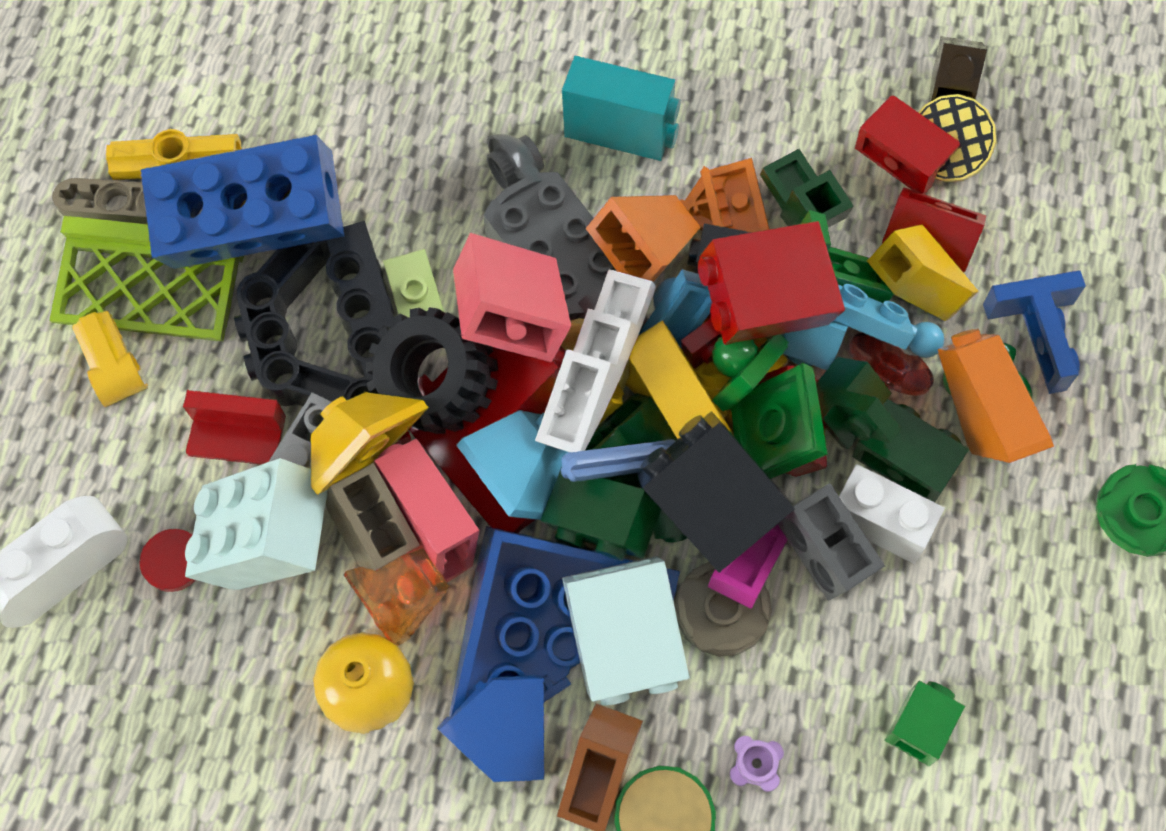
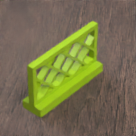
M72 216L63 217L60 232L66 237L49 319L50 322L74 325L83 316L93 312L106 311L104 309L106 306L125 294L135 309L120 320L114 319L118 330L223 342L230 315L239 262L243 263L244 256L197 264L191 268L190 266L183 267L186 271L165 286L155 273V270L164 264L155 259L148 263L145 259L152 258L148 224ZM78 251L94 252L101 261V263L83 276H80L75 269ZM102 253L111 254V255H110L109 257L105 258V256H104ZM126 256L137 257L143 267L122 281L113 266ZM210 265L225 266L223 280L208 291L197 275ZM108 271L118 286L98 300L87 285ZM150 275L161 290L140 305L130 289ZM192 279L203 295L182 309L172 294ZM82 289L92 302V305L78 315L64 314L68 299ZM220 295L219 302L217 304L214 298ZM167 298L178 313L164 324L153 323L147 312ZM210 302L217 312L214 329L196 328L189 317ZM141 316L145 322H137L134 320ZM182 321H184V322L187 324L188 327L176 326V325H178L179 323H181Z

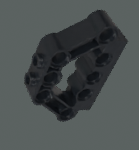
M365 221L344 226V237L277 249L257 272L247 275L238 285L237 301L241 315L234 316V322L240 340L242 342L248 341L250 353L244 355L248 375L251 381L258 379L268 398L277 400L280 406H293L295 404L304 406L311 393L331 402L341 396L349 400L365 392L370 393L367 382L373 380V375L366 373V362H373L374 356L366 358L362 357V355L370 349L372 342L377 345L380 343L382 337L378 332L383 326L389 328L394 326L392 318H394L393 314L395 313L390 297H388L382 278V269L379 260L376 258ZM325 265L332 288L338 297L336 303L337 312L344 329L350 335L347 342L348 351L358 373L364 376L358 379L298 360L295 357L297 341L285 319L287 308ZM348 274H357L350 280H341ZM271 298L267 303L257 305L260 300ZM359 311H369L364 317L352 318ZM281 335L277 342L266 344L271 337ZM292 374V377L287 382L275 383L280 376Z

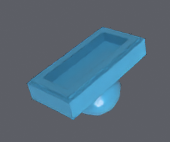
M682 269L677 277L667 278L656 287L653 295L655 310L639 332V335L663 320L682 349L681 340L701 326L710 314L712 300L708 286H704L701 283L699 274Z

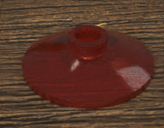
M863 332L856 334L849 344L852 358L868 362L889 390L906 395L919 396L926 394L933 386V374L919 356L906 354L899 347Z

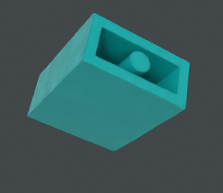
M574 55L562 88L565 137L661 161L665 148H674L679 131V124L676 123L681 99L674 98L675 79Z

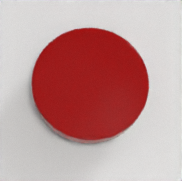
M167 529L155 534L145 544L140 555V570L145 580L154 588L165 592H175L189 587L196 581L185 577L188 562L185 558V550L189 539L192 537L191 533L182 529Z

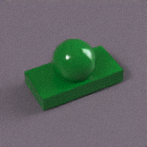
M780 334L771 336L758 348L753 340L724 345L722 337L718 338L712 350L713 363L718 372L731 378L715 395L712 401L723 412L731 409L756 387L789 347V342Z

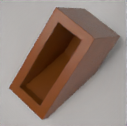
M595 704L579 737L557 817L594 831H606L631 761L643 720L600 704Z

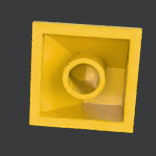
M368 392L349 400L341 396L331 402L321 412L324 420L311 434V488L318 495L328 490L330 486L373 464L381 452L394 445L429 407L423 400Z

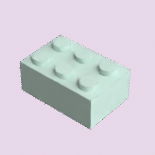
M281 458L203 485L194 503L196 520L193 535L189 539L185 550V558L188 561L185 577L227 589L240 590L315 571L328 490L317 495L311 488V469Z

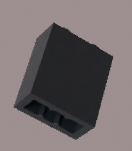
M711 411L704 418L698 415L688 421L679 431L680 438L666 450L661 447L653 451L642 462L641 468L643 470L637 475L646 493L720 573L793 512L795 508L781 489Z

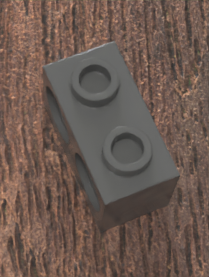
M830 483L795 504V510L778 523V526L828 601L847 592L885 567Z

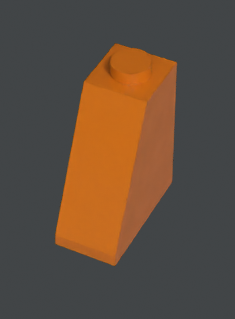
M676 195L610 197L586 227V230L617 272L652 282L658 278L700 229L698 223Z
M978 328L951 336L953 344L937 349L971 454L1012 463L1054 447L1052 438L999 335L980 334Z

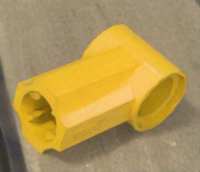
M108 311L99 313L93 312L79 318V321L72 326V329L90 367V370L87 371L88 378L102 405L108 407L148 389L147 383L144 384L138 373L141 368L134 355L128 352L112 315Z

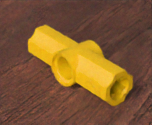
M168 129L161 131L153 139L112 141L110 145L106 146L108 173L113 180L142 179L141 169L242 150L238 134L186 137L179 130Z

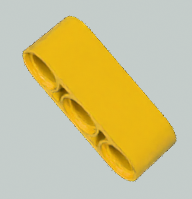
M662 320L638 335L629 359L677 439L680 438L679 431L688 421L698 415L704 418L711 411L731 432L664 321Z

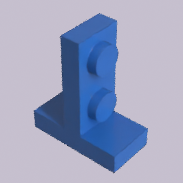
M1080 270L993 285L983 303L988 320L1023 314L1049 394L1067 391L1079 375V358L1075 349L1069 347L1064 333L1066 328L1065 317L1062 310L1058 307L1074 305L1086 287Z

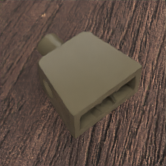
M374 463L329 487L326 508L360 567L376 571L420 546Z

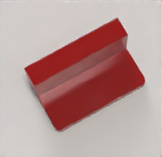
M890 96L860 127L855 149L911 190L925 194L933 186L938 170L958 150L960 142L896 96Z
M903 187L882 244L896 230L923 225L964 273L967 270L985 226L987 215Z
M187 390L183 408L193 420L186 447V454L188 456L258 465L269 462L281 442L286 415L277 400Z

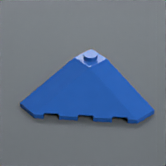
M486 526L474 575L449 718L476 690L474 686L480 680L486 683L489 678L539 675L544 678V702L570 686L571 683L566 676L569 674L570 669L580 663L562 578L635 560L624 558L623 561H619L593 550L576 548L559 542ZM666 568L674 601L680 571Z

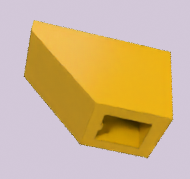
M923 225L894 231L867 260L894 295L943 321L952 318L979 292Z

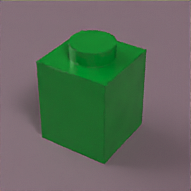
M919 680L909 691L884 741L927 766H931L939 760L965 706L955 701V694L945 686L932 681H928L925 684Z

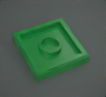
M805 363L757 385L731 408L734 437L771 479L828 455L814 368Z

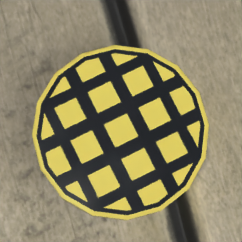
M959 94L940 96L923 106L918 113L960 142L958 150L938 170L935 179L943 182H958L980 173L991 159L997 144L996 126L988 110L975 99Z

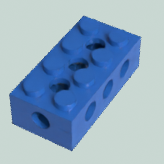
M317 135L141 169L151 255L153 259L173 269L344 237L332 150ZM291 190L289 196L283 200L284 195Z

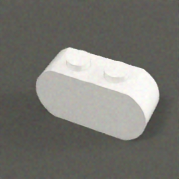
M80 496L64 502L0 551V622L2 625L9 628H17L33 623L123 552L127 544V535L98 498L94 496Z

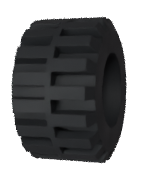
M429 307L428 311L414 308L410 309V317L400 313L392 318L394 326L392 328L383 326L378 332L382 337L380 343L377 345L372 342L369 353L374 354L373 362H366V373L373 375V380L367 382L369 392L423 400L429 408L411 427L424 432L446 434V429L457 432L464 429L463 420L473 424L480 418L476 412L478 407L487 409L492 401L485 397L488 389L496 391L498 380L491 378V372L498 371L497 360L488 356L494 352L493 347L462 339L459 318L438 308ZM444 348L448 357L446 377L435 391L423 396L418 386L420 366L430 353Z

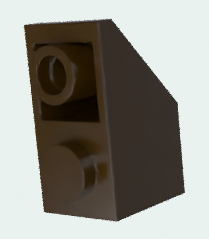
M940 36L932 72L928 103L940 96L955 94L976 100L987 48L983 42Z

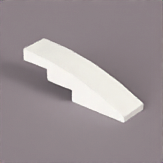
M608 270L595 310H587L574 350H566L535 439L536 442L569 453L585 451L604 415L639 335L656 289V285L652 281Z

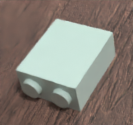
M655 556L562 578L585 687L592 702L600 700L601 705H615L629 700V693L648 689L650 694L665 693L678 688V681L690 679L664 560Z

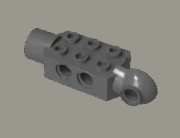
M507 134L488 136L487 144L490 154L486 157L487 163L494 178L504 190L497 198L490 202L484 213L486 237L556 258L570 321L578 318L585 319L588 309L595 310L608 270L616 271L586 230V227L594 218L558 172H540L544 169V161L537 146L530 137L523 135L520 138H516ZM645 316L641 329L648 321L647 316Z

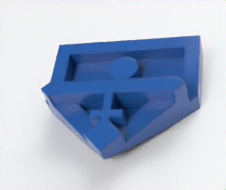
M539 675L489 678L486 683L480 680L474 686L476 690L450 718L447 716L437 727L445 737L493 782L544 780V678Z

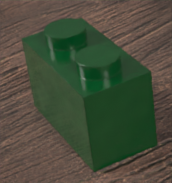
M887 399L884 406L902 430L892 443L871 438L868 441L860 439L852 457L888 480L935 503L970 449L964 446L954 433L946 429H937L922 420L913 408L905 404H896Z
M560 469L541 521L556 531L554 538L562 543L582 548L585 541L597 545L596 552L609 558L623 561L625 554L640 559L644 558L662 509L644 489L604 478L572 482L569 478L566 479L562 476Z

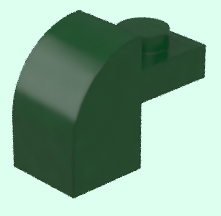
M800 149L772 162L761 170L760 176L781 207L782 212L780 216L787 226L801 224L807 212L811 210L825 214L829 228L846 219L854 207L831 170L817 176Z
M837 357L816 384L824 427L837 443L845 449H849L857 438L868 441L871 438L892 443L902 428L883 405L892 394L868 362Z

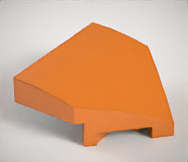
M752 158L710 170L703 166L700 171L701 177L685 200H680L698 223L701 231H703L704 223L747 232L770 230Z

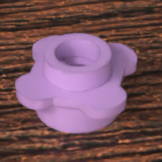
M749 736L738 738L734 744V749L737 753L736 765L730 770L732 782L737 786H744L747 783L758 785L766 792L775 790L780 783L776 773L779 761L784 756L782 746L775 741H770L769 743L760 740L753 741ZM754 759L761 761L762 765L760 768L753 767L752 761Z

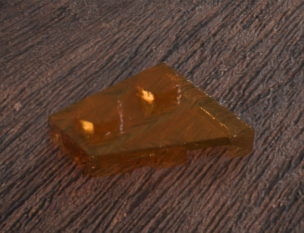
M424 549L408 552L376 571L359 566L344 573V577L374 619L376 626L382 631L386 639L397 646L411 638L450 588Z

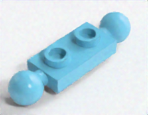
M851 284L838 285L845 311L834 321L904 350L909 346L915 355L922 358L937 355V349L943 347L945 338L943 331L938 325L932 322H921L913 325L910 323L907 311L900 305L892 301H884V303L869 298L860 288Z

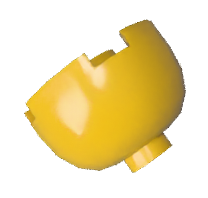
M365 632L346 635L331 644L318 660L313 678L316 701L325 716L343 730L361 734L382 729L389 723L399 719L410 703L414 686L410 664L400 648L381 635Z

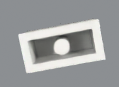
M858 464L855 465L839 496L868 541L913 564L916 563L925 550L945 507Z

